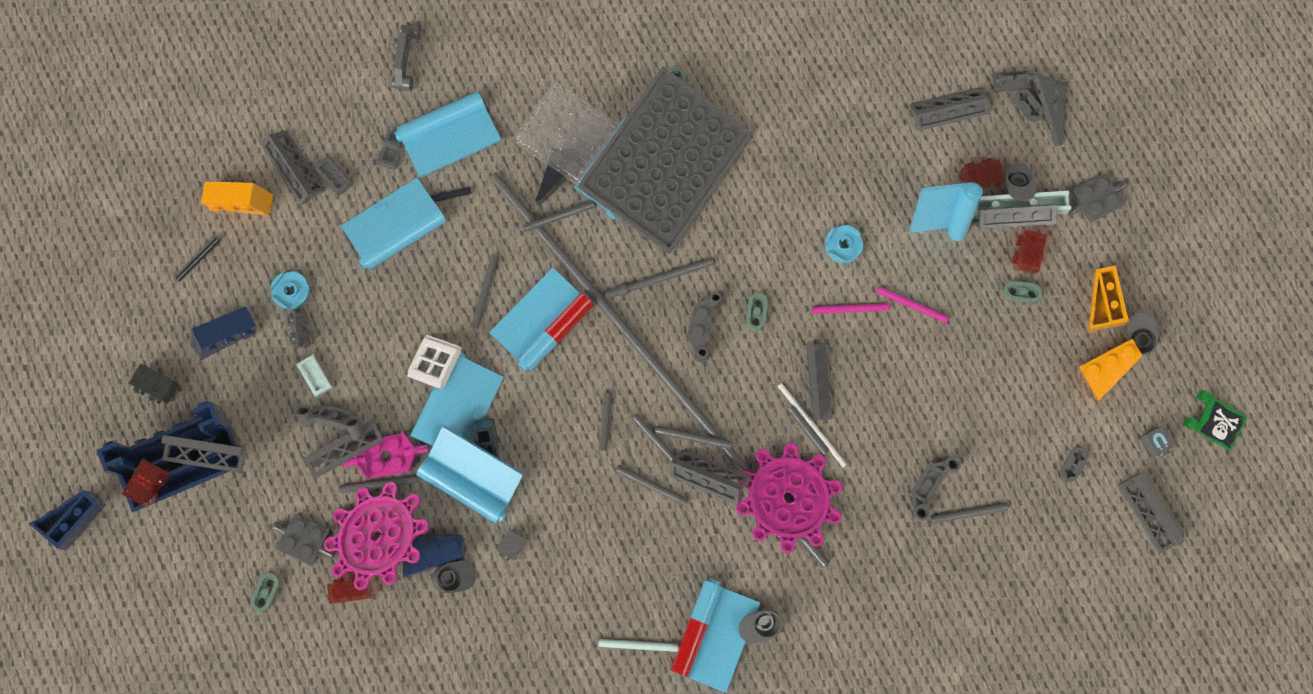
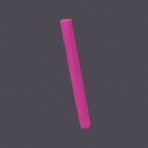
M879 286L876 293L944 323H947L949 316L886 288Z
M888 303L812 306V314L889 311Z

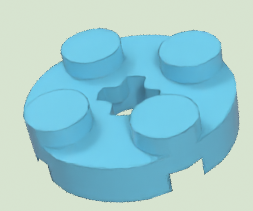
M849 225L833 228L825 240L826 253L832 260L838 263H851L859 257L863 249V242L859 231ZM846 240L849 247L843 249L839 241L843 242Z
M297 272L281 273L271 284L272 299L283 309L292 310L295 308L296 310L303 306L309 298L310 286L308 281ZM294 286L295 292L293 294L286 295L288 293L286 288H292Z

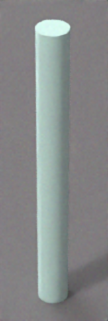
M599 639V647L678 651V644Z

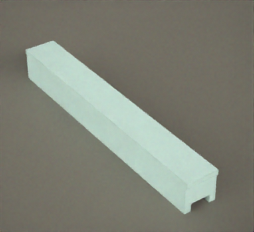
M1069 191L1036 193L1028 201H1018L1010 195L981 196L973 220L978 219V209L1054 204L1056 205V214H1068L1071 210L1068 198Z

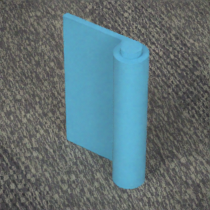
M478 91L396 127L397 131L394 132L398 142H403L419 178L501 141Z
M415 178L350 219L341 227L360 255L361 259H359L362 267L372 270L447 221L418 178Z
M970 182L922 188L911 222L910 233L947 228L951 239L955 241L963 240L968 233L983 194L981 186Z
M461 352L445 387L443 386L442 389L433 388L410 436L434 446L442 427L446 426L473 443L472 428L475 421L484 420L504 377L466 359V355Z
M446 426L442 427L428 458L417 471V476L494 523L502 522L508 513L505 510L524 473Z

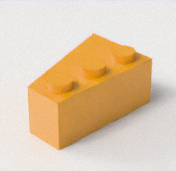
M1116 266L1096 269L1093 277L1088 332L1126 325L1129 319Z
M1131 339L1079 367L1097 401L1142 357V354L1134 340Z

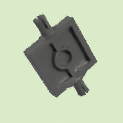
M1104 173L1072 189L1071 192L1076 199L1077 205L1071 207L1070 215L1072 216L1081 211L1092 223L1122 208L1125 203L1121 199L1119 191L1128 187L1125 184L1126 182L1122 181L1114 185Z
M294 514L291 522L286 527L277 522L274 523L275 526L272 527V530L282 534L281 540L276 547L277 550L311 567L321 553L330 558L333 557L324 548V542L328 538L330 530L297 514Z

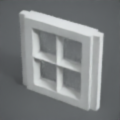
M427 335L423 339L409 367L407 376L442 389L443 386L445 387L459 358L462 347Z

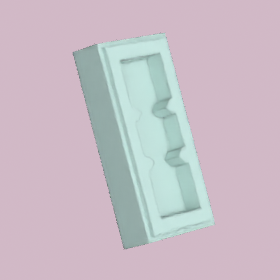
M314 355L296 364L316 398L333 388Z

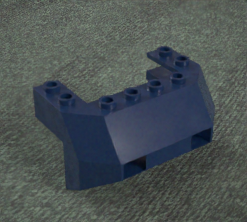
M209 401L201 402L197 405V408L192 409L193 413L197 416L190 418V421L185 424L177 423L171 427L172 429L166 432L164 430L158 431L147 440L146 438L139 439L134 442L135 445L130 447L118 442L109 441L104 443L102 448L97 449L104 472L119 477L132 513L230 472L162 460L165 444L161 443L163 435L241 447L233 427L220 406ZM171 446L169 457L176 458L182 454L178 447ZM192 450L187 454L191 461H196L202 457L198 450ZM212 453L206 457L210 464H216L221 460L217 453ZM232 456L226 462L230 467L237 468L239 457ZM170 467V472L153 478V474Z

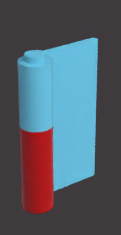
M552 268L489 333L519 361L517 365L525 372L529 370L531 372L594 307V304Z
M710 578L709 581H704L670 671L726 693L746 642L739 634L740 621L745 616L757 612L760 602L724 589L720 586L721 582Z

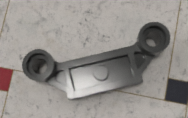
M412 24L411 26L401 25L398 39L395 40L396 55L392 59V66L395 68L392 88L412 91L413 77L406 76L411 39L421 38L422 28L420 24Z
M713 292L705 300L694 305L686 341L690 342L695 352V359L699 363L707 362L710 357L705 341L713 309L721 307L720 305L723 302V297L719 292ZM717 297L719 300L714 301L712 298ZM703 351L706 355L701 356L699 352Z
M307 404L301 405L296 409L298 419L302 421L305 428L312 427L314 423L347 430L352 439H359L363 436L362 424L355 411L325 404L313 410Z
M950 456L945 461L935 464L929 462L912 488L909 495L912 497L913 515L917 520L924 521L929 518L930 509L926 505L946 473L956 472L961 468L962 463L957 456ZM949 462L954 464V468L949 466ZM918 510L923 512L922 517L918 515Z

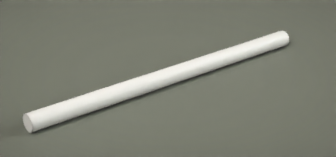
M783 383L779 384L778 388L797 409L842 467L846 466L845 460Z

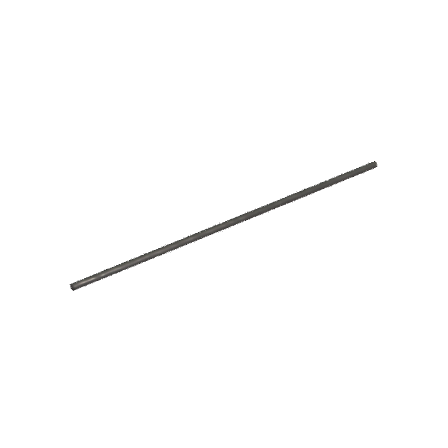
M497 172L493 173L490 176L491 181L526 222L530 223L537 220ZM543 226L533 229L708 435L725 440ZM719 447L740 472L754 473L732 447L731 449ZM798 538L822 568L830 562L819 548L813 546L807 538Z

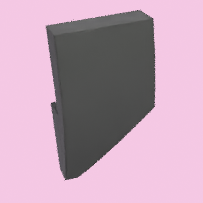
M388 129L377 164L396 170L401 150L398 141L393 136V132Z

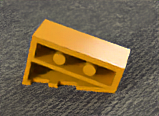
M205 182L201 204L207 206L208 210L215 212L225 210L228 212L269 216L273 194L254 183Z

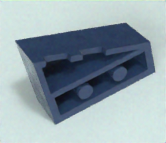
M243 307L191 328V342L200 360H203L241 339L252 337L256 331V325L247 307Z
M83 490L63 502L61 506L45 513L46 515L29 524L57 549L67 550L106 504L94 493Z
M416 537L413 541V547L420 552V560L417 563L403 561V578H409L437 568L442 564L465 558V538Z

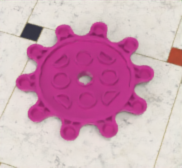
M794 443L785 445L784 454L781 458H773L765 449L758 450L756 460L759 463V470L756 473L741 471V473L750 476V482L745 486L749 490V497L736 505V511L740 515L751 514L757 519V526L752 532L753 538L757 541H763L768 535L775 534L780 538V546L785 553L794 551L795 542L799 537L807 538L813 546L818 547L823 544L824 537L820 532V525L823 522L837 524L842 519L840 511L832 508L829 502L831 496L842 491V484L838 480L827 481L822 477L821 471L826 464L825 458L822 455H815L810 461H803L799 458L798 447ZM790 493L794 498L793 502L787 503L784 499V494Z
M393 482L387 483L382 493L377 497H372L366 488L359 489L355 495L357 504L354 509L346 511L340 508L333 514L334 521L340 525V531L337 535L327 538L324 542L325 550L338 551L340 555L338 562L332 567V574L335 577H343L348 572L354 571L356 575L354 587L358 590L367 589L371 579L376 575H380L383 582L387 585L395 584L397 581L396 569L401 562L417 563L420 560V552L413 547V541L417 536L428 532L429 524L424 519H413V513L420 505L419 496L411 494L404 500H397L398 489L397 485ZM377 532H380L382 535H380L379 539L374 541V535Z

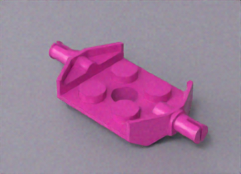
M401 432V434L383 437L384 442L342 465L343 467L357 466L367 479L410 472L415 456L419 453L428 452L427 444L413 446L407 436ZM377 438L369 439V440H365V441L372 442V441L376 440ZM385 451L391 453V459L387 462L381 459V455Z

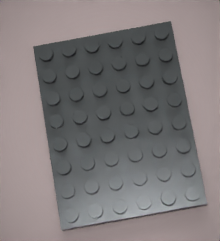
M663 66L577 188L670 254L753 133Z

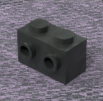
M141 363L128 383L134 386L133 391L141 395L145 393L151 395L149 399L158 404L162 401L168 404L179 386V383Z

